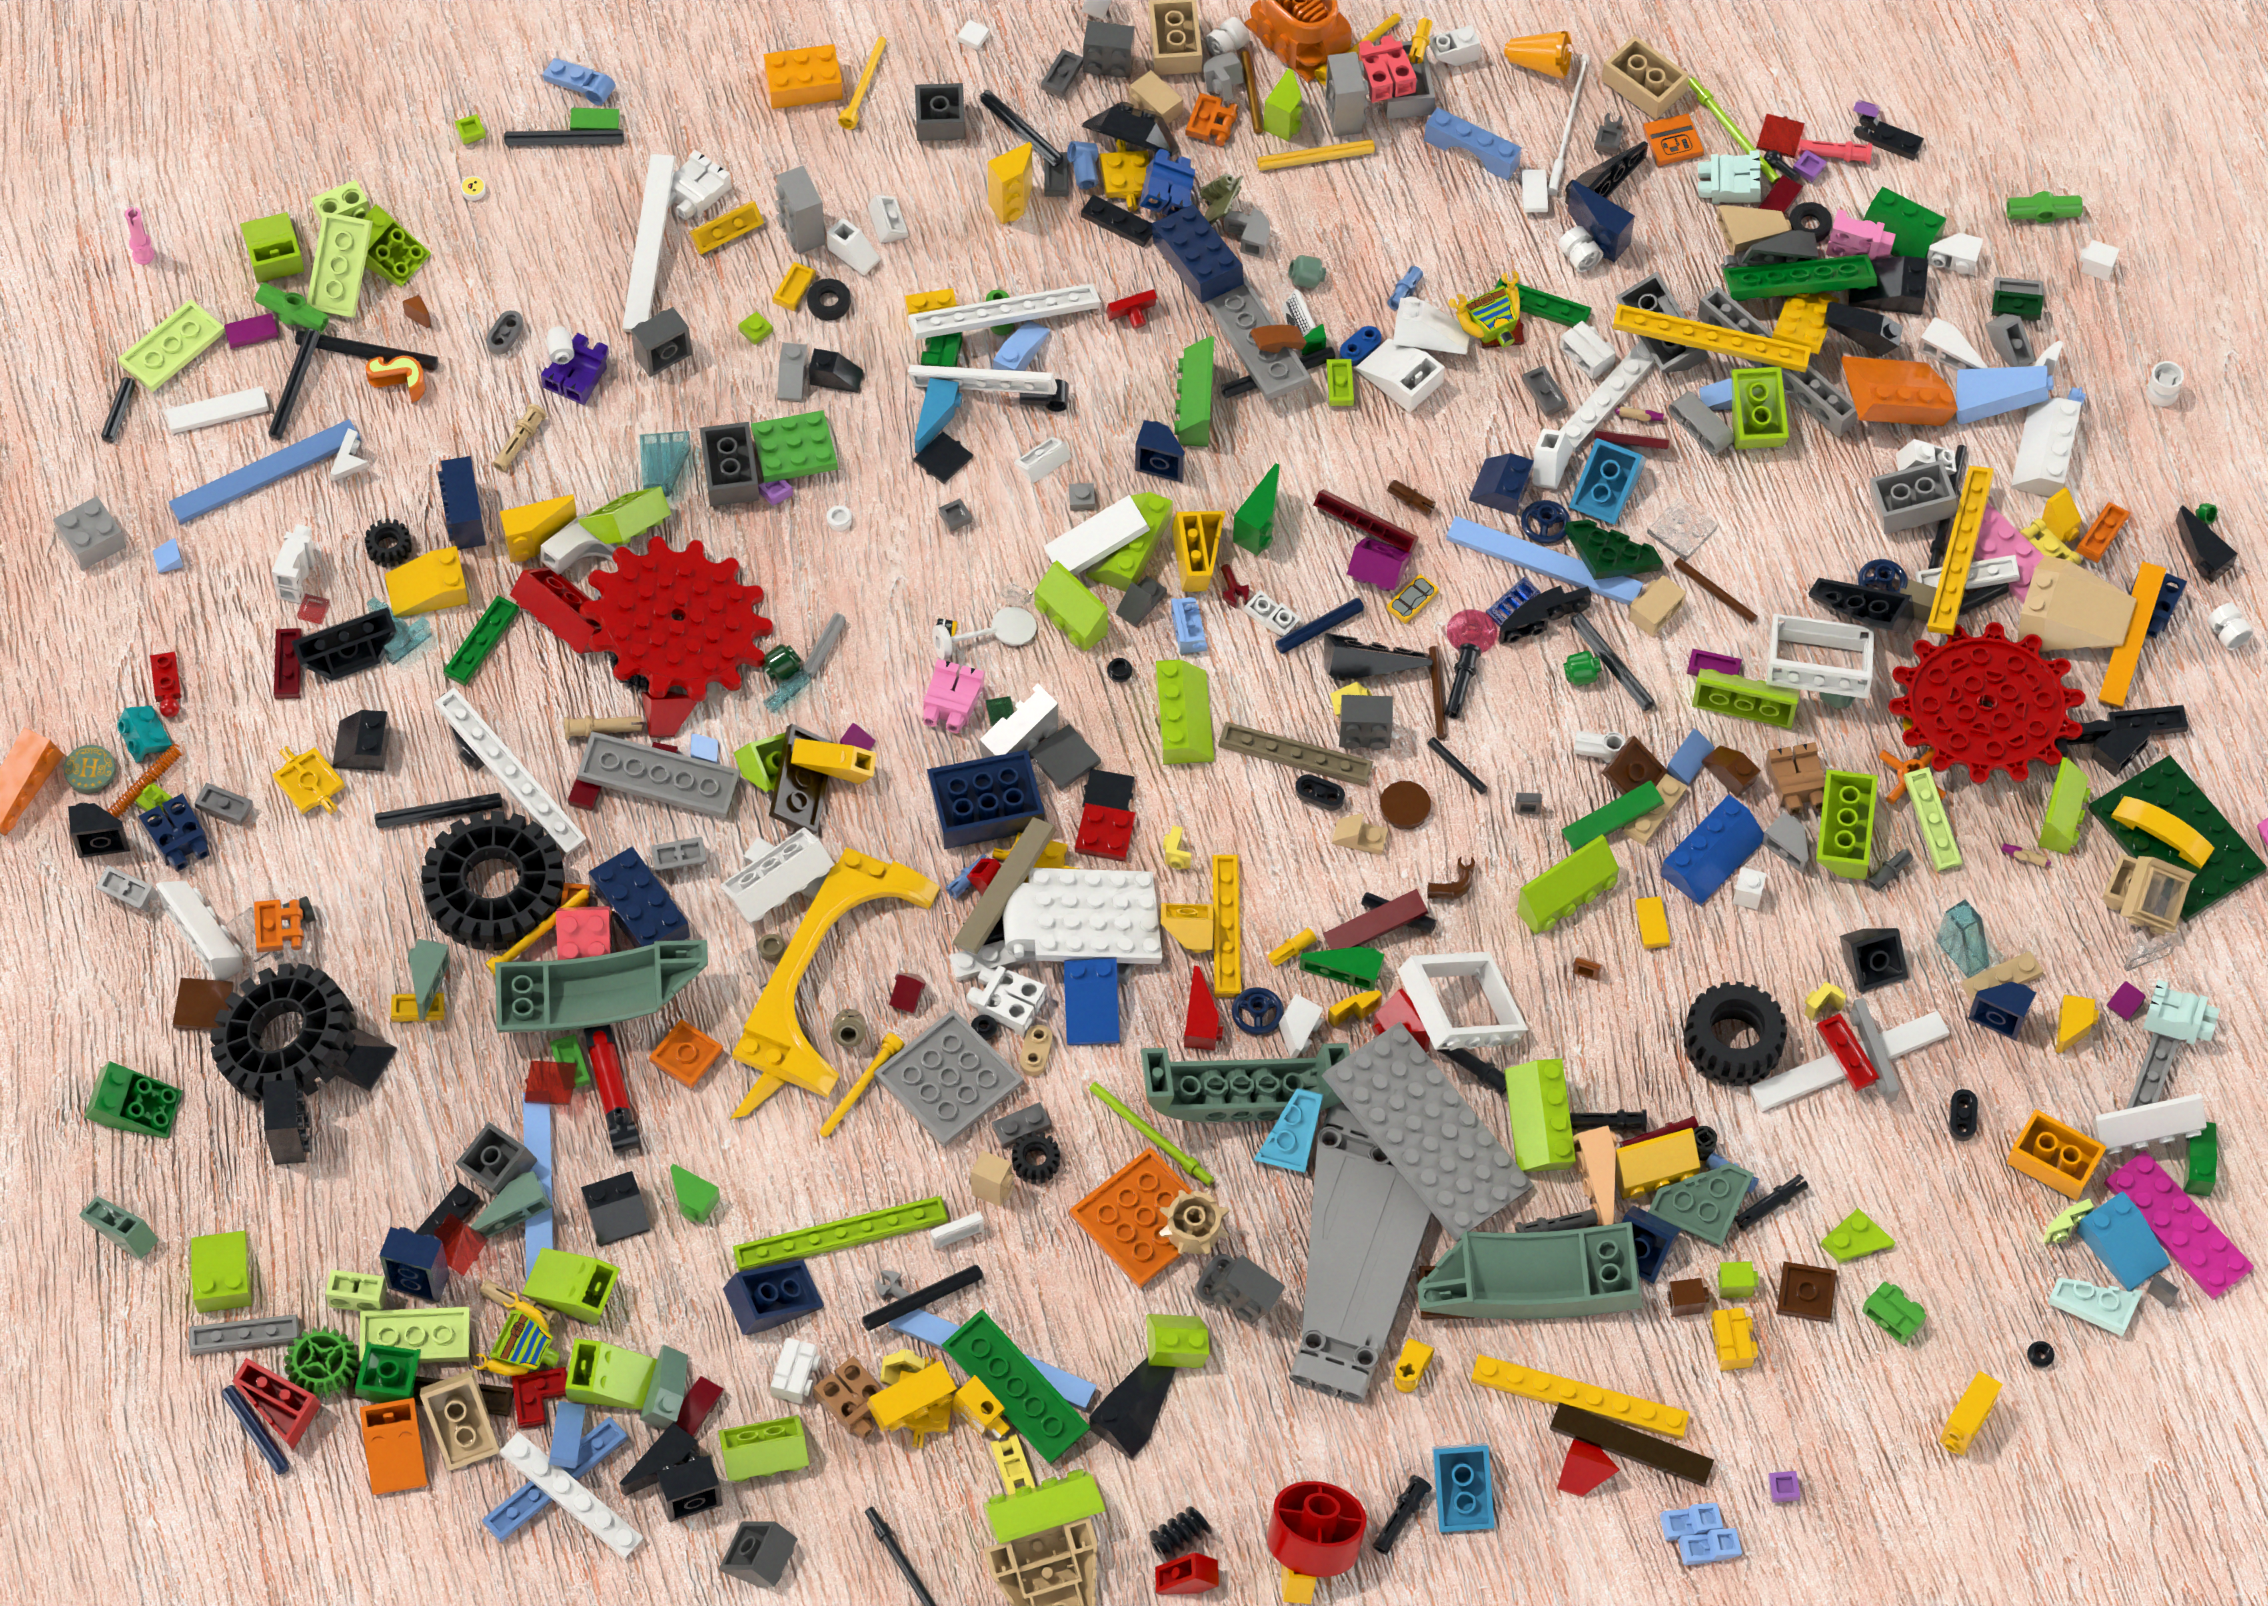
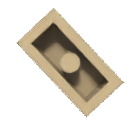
M1150 70L1130 85V103L1141 111L1148 109L1156 112V116L1162 117L1166 125L1183 113V98L1153 71Z
M1664 575L1657 581L1653 580L1646 588V593L1641 598L1637 596L1629 607L1631 609L1629 620L1651 637L1685 603L1687 592Z
M982 1150L971 1170V1195L1001 1207L1004 1199L1009 1200L1014 1190V1185H1012L1014 1178L1012 1162Z

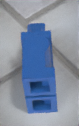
M1159 149L1155 153L1153 160L1146 167V176L1139 206L1158 213L1162 210V214L1168 216L1177 212L1171 209L1172 206L1178 207L1181 210L1192 205L1190 197L1196 169L1191 168V159L1178 157L1176 162L1169 160V151ZM1152 198L1158 200V202L1151 203L1148 200Z

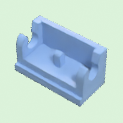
M1194 597L1171 599V615L1180 654L1207 651L1199 605L1196 604L1197 601Z

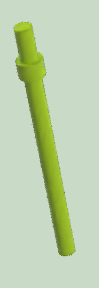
M1695 77L1689 79L1688 85L1697 94L1698 101L1703 106L1708 107L1748 155H1750V151H1755L1756 149L1713 100L1714 96L1708 89H1704ZM1760 155V170L1772 184H1776L1780 177Z
M1097 1082L1090 1086L1089 1090L1180 1163L1182 1169L1190 1176H1196L1207 1186L1213 1183L1215 1178L1200 1167V1162L1195 1158L1184 1154Z

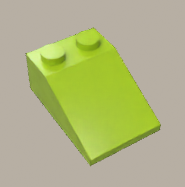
M1781 367L1732 369V427L1735 437V449L1784 447L1789 438Z
M246 1231L192 1237L193 1300L197 1312L203 1313L252 1306Z

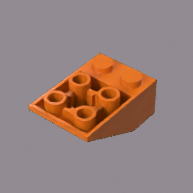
M414 1398L359 1407L372 1494L378 1495L428 1486L418 1411Z

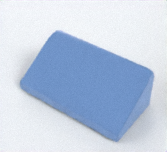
M1694 728L1668 763L1667 774L1689 785L1703 766L1702 760L1715 747Z

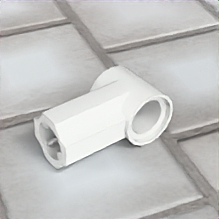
M1577 731L1573 754L1599 757L1606 763H1609L1626 741L1624 736L1618 732H1609L1603 735ZM1614 746L1618 749H1610L1609 747Z

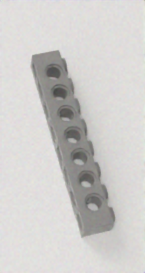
M1718 286L1700 299L1697 316L1706 324L1772 339L1773 333ZM1749 360L1757 368L1778 367ZM1808 364L1806 373L1781 367L1784 391L1838 438L1856 424L1858 414L1854 402Z

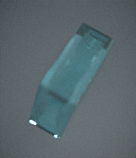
M689 431L639 435L643 489L661 486L665 497L670 496L691 450Z
M1964 899L1945 911L1936 941L1965 976L1970 978L1987 968L1990 962L1982 918L1969 902Z

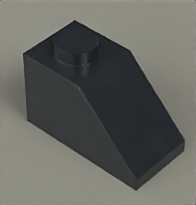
M814 348L809 366L810 385L858 393L863 370L839 352Z
M2111 730L2106 736L2101 735L2093 744L2095 749L2092 759L2116 777L2148 746L2152 732L2149 730Z

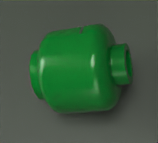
M1590 651L1569 655L1567 662L1563 663L1568 683L1572 682L1574 686L1596 682L1598 679L1597 672L1602 671L1599 657L1593 658Z

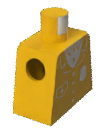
M976 1375L955 1393L951 1408L977 1433L983 1435L990 1430L998 1439H1001L1010 1430V1427L1001 1419L1005 1409L1004 1406Z

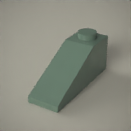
M418 939L415 948H411L409 951L408 963L411 964L419 1020L424 1021L450 964L449 945Z
M534 1171L523 1173L515 1180L509 1182L473 1223L470 1230L479 1243L552 1207L542 1181Z
M98 1196L79 1214L81 1219L106 1238L140 1260L159 1241L143 1219Z
M666 1345L661 1346L639 1420L663 1430L672 1423L677 1422L684 1398L687 1354Z

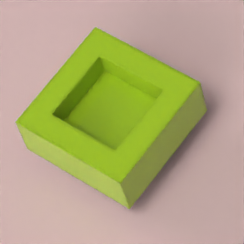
M477 114L454 121L463 145L486 138L485 130Z
M756 311L738 324V330L753 345H756L773 332V326Z

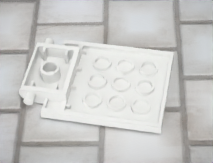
M1032 868L1028 874V883H1022L1014 891L1002 915L1006 950H1013L1014 957L1022 958L1025 955L1024 951H1035L1036 961L1117 958V963L1161 964L1162 961L1153 872Z

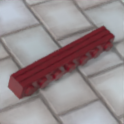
M1324 489L1318 492L1313 504L1407 553L1414 550L1419 539L1418 536Z

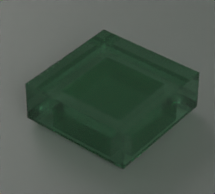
M1011 696L985 700L990 726H994L1002 717L1007 720L1014 713Z

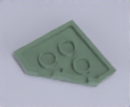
M1732 1163L1721 1165L1714 1170L1703 1172L1676 1184L1659 1188L1648 1212L1681 1228V1230L1722 1247L1754 1177V1173Z

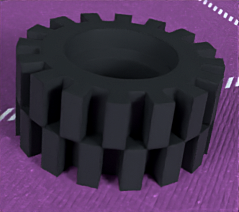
M390 518L385 519L386 523L378 520V526L370 525L371 531L367 529L364 539L369 559L371 561L374 560L376 565H379L381 562L382 567H387V563H390L391 567H395L396 561H398L399 565L402 564L403 558L407 560L409 553L412 551L408 528H405L403 523L399 525L396 519L393 520V523L390 522ZM385 538H395L398 540V543L392 548H381L379 546V542Z
M1031 1132V1137H1028L1026 1133L1022 1135V1140L1017 1139L1016 1146L1013 1145L1012 1167L1014 1171L1016 1170V1175L1019 1178L1023 1176L1024 1182L1031 1179V1184H1036V1180L1040 1179L1042 1184L1045 1183L1046 1177L1051 1180L1053 1173L1056 1174L1058 1172L1060 1150L1058 1149L1057 1142H1053V1138L1050 1135L1045 1138V1133L1040 1132V1136H1036V1132ZM1038 1150L1046 1155V1160L1041 1165H1031L1026 1161V1155L1030 1151Z

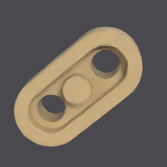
M1032 1026L1026 1033L1020 1056V1068L1026 1075L1038 1076L1046 1069L1052 1045V1033L1046 1026ZM1037 1034H1041L1044 1037L1041 1039H1037L1034 1036ZM1032 1057L1038 1059L1036 1062L1029 1061V1059Z

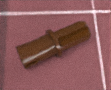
M1393 480L1388 486V493L1406 502V506L1411 505L1427 516L1432 512L1430 508L1434 509L1436 505L1435 501L1418 493V489H1411L1397 480Z

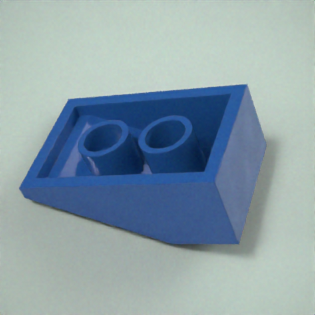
M1117 958L1064 961L1067 1045L1120 1043L1119 971Z

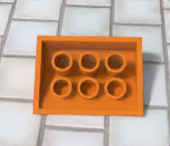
M1849 356L1841 358L1859 420L1944 426L1958 410L1952 389L1927 362Z

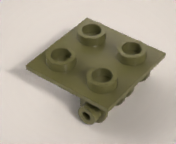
M1223 174L1202 187L1201 197L1210 202L1204 216L1210 225L1214 224L1218 218L1227 216L1231 211V202L1241 190L1239 185L1243 179L1242 175L1235 179L1230 174Z

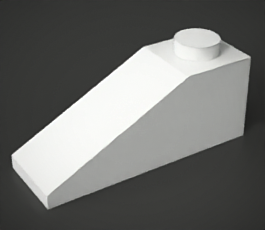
M1934 317L1921 336L1918 352L1955 371L1958 369L1988 368L1956 327L1947 321Z

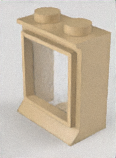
M2139 856L2120 915L2128 918V923L2131 925L2151 927L2150 932L2165 936L2166 932L2176 933L2175 929L2190 882L2196 874L2155 857Z

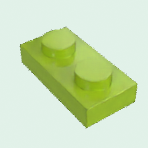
M1327 359L1329 406H1354L1351 359Z

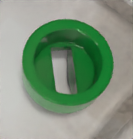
M2202 503L2195 513L2196 517L2203 523L2212 524L2217 517L2218 510L2215 505Z

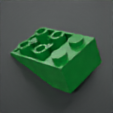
M109 1061L98 1073L84 1118L110 1128L168 1138L183 1090Z

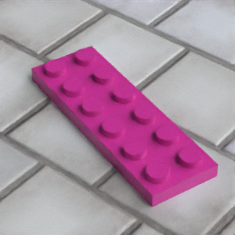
M2145 1150L2105 1179L2104 1185L2115 1196L2123 1191L2141 1211L2159 1244L2212 1300L2216 1299L2253 1270L2254 1266Z

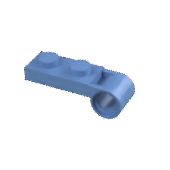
M557 58L552 60L542 74L544 81L584 93L590 102L598 106L604 104L616 87L613 79L606 74Z

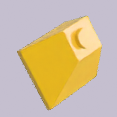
M1161 903V924L1186 949H1191V951L1196 953L1212 950L1213 904Z

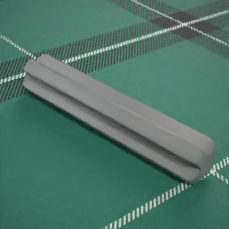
M838 612L832 615L802 667V673L805 676L812 678L816 675L846 623L844 615Z

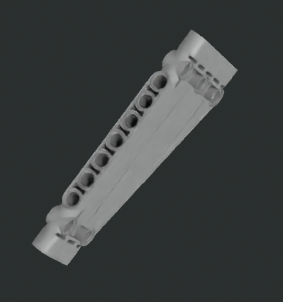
M1341 1103L1329 1108L1323 1127L1318 1134L1302 1340L1289 1379L1297 1385L1360 1404L1364 1402L1370 1382L1376 1371L1380 1354H1383L1433 1213L1349 1109ZM1329 1140L1333 1141L1335 1144L1329 1146L1324 1144L1323 1142ZM1383 1157L1386 1160L1383 1162H1378L1374 1158ZM1309 1342H1316L1319 1344V1347L1310 1348L1307 1344ZM1368 1359L1371 1363L1362 1365L1359 1363V1360Z

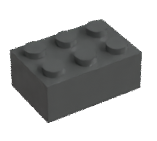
M749 422L701 427V446L710 506L758 501V480Z

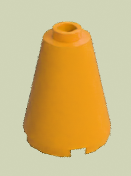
M1558 31L1511 38L1509 43L1505 44L1504 56L1508 57V61L1558 79H1564V76L1568 74L1572 52H1568V44H1572L1571 34L1569 31Z

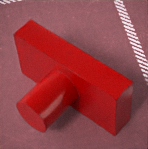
M1152 289L1108 303L1106 314L1109 321L1128 315L1133 329L1146 325L1147 322L1142 310L1155 306L1157 300L1155 290Z

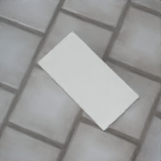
M1128 495L1043 547L1052 563L1058 560L1075 576L1148 532L1150 528L1132 498Z

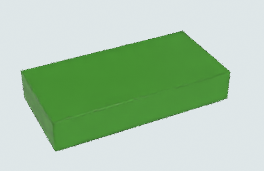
M571 108L570 130L619 129L620 110Z

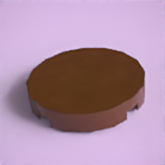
M1412 781L1392 783L1384 789L1380 797V813L1387 823L1393 824L1395 828L1410 830L1419 827L1430 814L1431 799L1428 792L1421 785Z

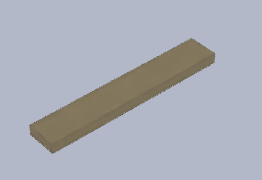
M1225 722L1218 747L1364 787L1367 785L1373 767V761L1230 722Z
M1035 817L1032 818L953 940L956 947L977 955L1003 915L1011 895L1024 882L1057 831L1055 825Z

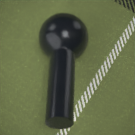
M1770 150L1765 153L1763 158L1772 169L1777 168L1795 182L1799 180L1800 173L1783 162L1782 155L1778 151Z

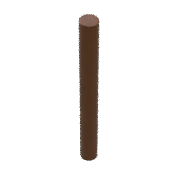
M1680 557L1676 559L1673 564L1676 568L1751 624L1756 621L1758 615Z
M1431 646L1428 650L1429 656L1433 660L1432 665H1430L1436 736L1438 739H1444L1447 737L1439 648Z

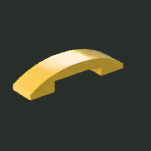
M2124 796L2111 815L2113 819L2132 830L2138 826L2180 851L2179 857L2200 869L2214 851V847L2191 826L2167 811L2142 800Z

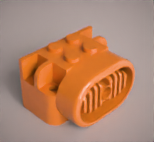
M1257 0L1250 8L1251 18L1244 22V25L1261 40L1266 48H1270L1281 62L1290 66L1307 83L1316 78L1315 70L1322 64H1327L1328 55L1342 54L1351 48L1352 28L1348 20L1338 12L1337 0Z

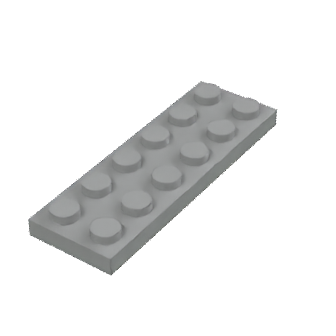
M1244 277L1243 285L1204 303L1266 401L1311 384V376L1292 348L1282 347L1278 353L1259 350L1250 331L1254 328L1277 324L1246 277Z
M591 731L577 773V780L725 819L727 818L740 777V770L593 731Z

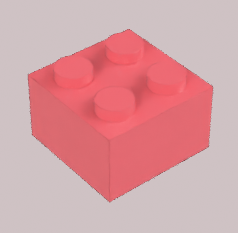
M610 906L569 907L556 910L558 960L612 953Z

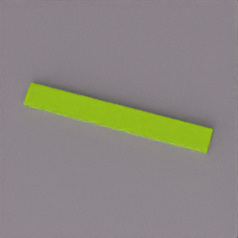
M940 1195L732 1247L738 1272L945 1224L948 1223V1218L942 1196Z

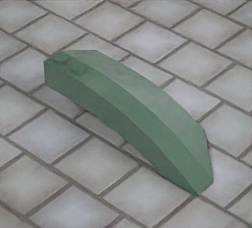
M707 940L654 941L652 945L577 959L495 962L497 1033L581 1029L618 1023L656 1013L708 965Z
M1632 1222L1573 1230L1529 1233L1467 1232L1466 1229L1460 1236L1459 1242L1451 1250L1448 1249L1435 1264V1269L1427 1277L1424 1276L1417 1284L1420 1311L1475 1318H1567L1643 1308Z

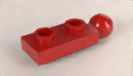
M174 651L150 655L156 702H161L159 705L160 713L164 717L173 718L180 711V705L176 699L182 698L176 653Z

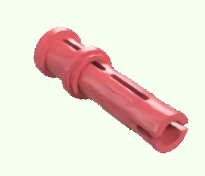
M1800 139L1798 154H1803L1808 150L1817 156L1842 158L1848 163L1851 160L1862 161L1870 165L1872 143L1862 145L1853 144L1852 141L1844 144Z

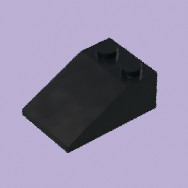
M1898 256L1872 260L1871 263L1877 277V286H1871L1867 289L1850 288L1848 306L1921 315L1926 295L1929 259Z

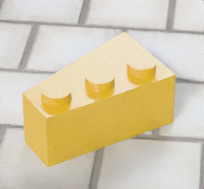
M1188 511L1176 513L1172 525V534L1182 592L1207 591L1214 569L1226 511Z

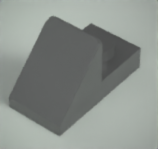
M1148 575L1138 585L1132 582L1116 610V615L1136 628L1167 594V588Z

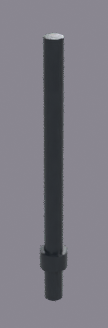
M1965 445L1957 446L1955 454L1957 472L1950 475V482L1955 495L1966 456L1967 447ZM1950 518L1939 521L1935 540L1932 541L1930 547L1929 569L1939 568L1941 556L1945 554L1947 546L1945 539Z
M873 1506L865 1510L864 1513L874 1527L873 1532L880 1542L883 1541L923 1606H937L893 1538V1531L888 1523L882 1521Z

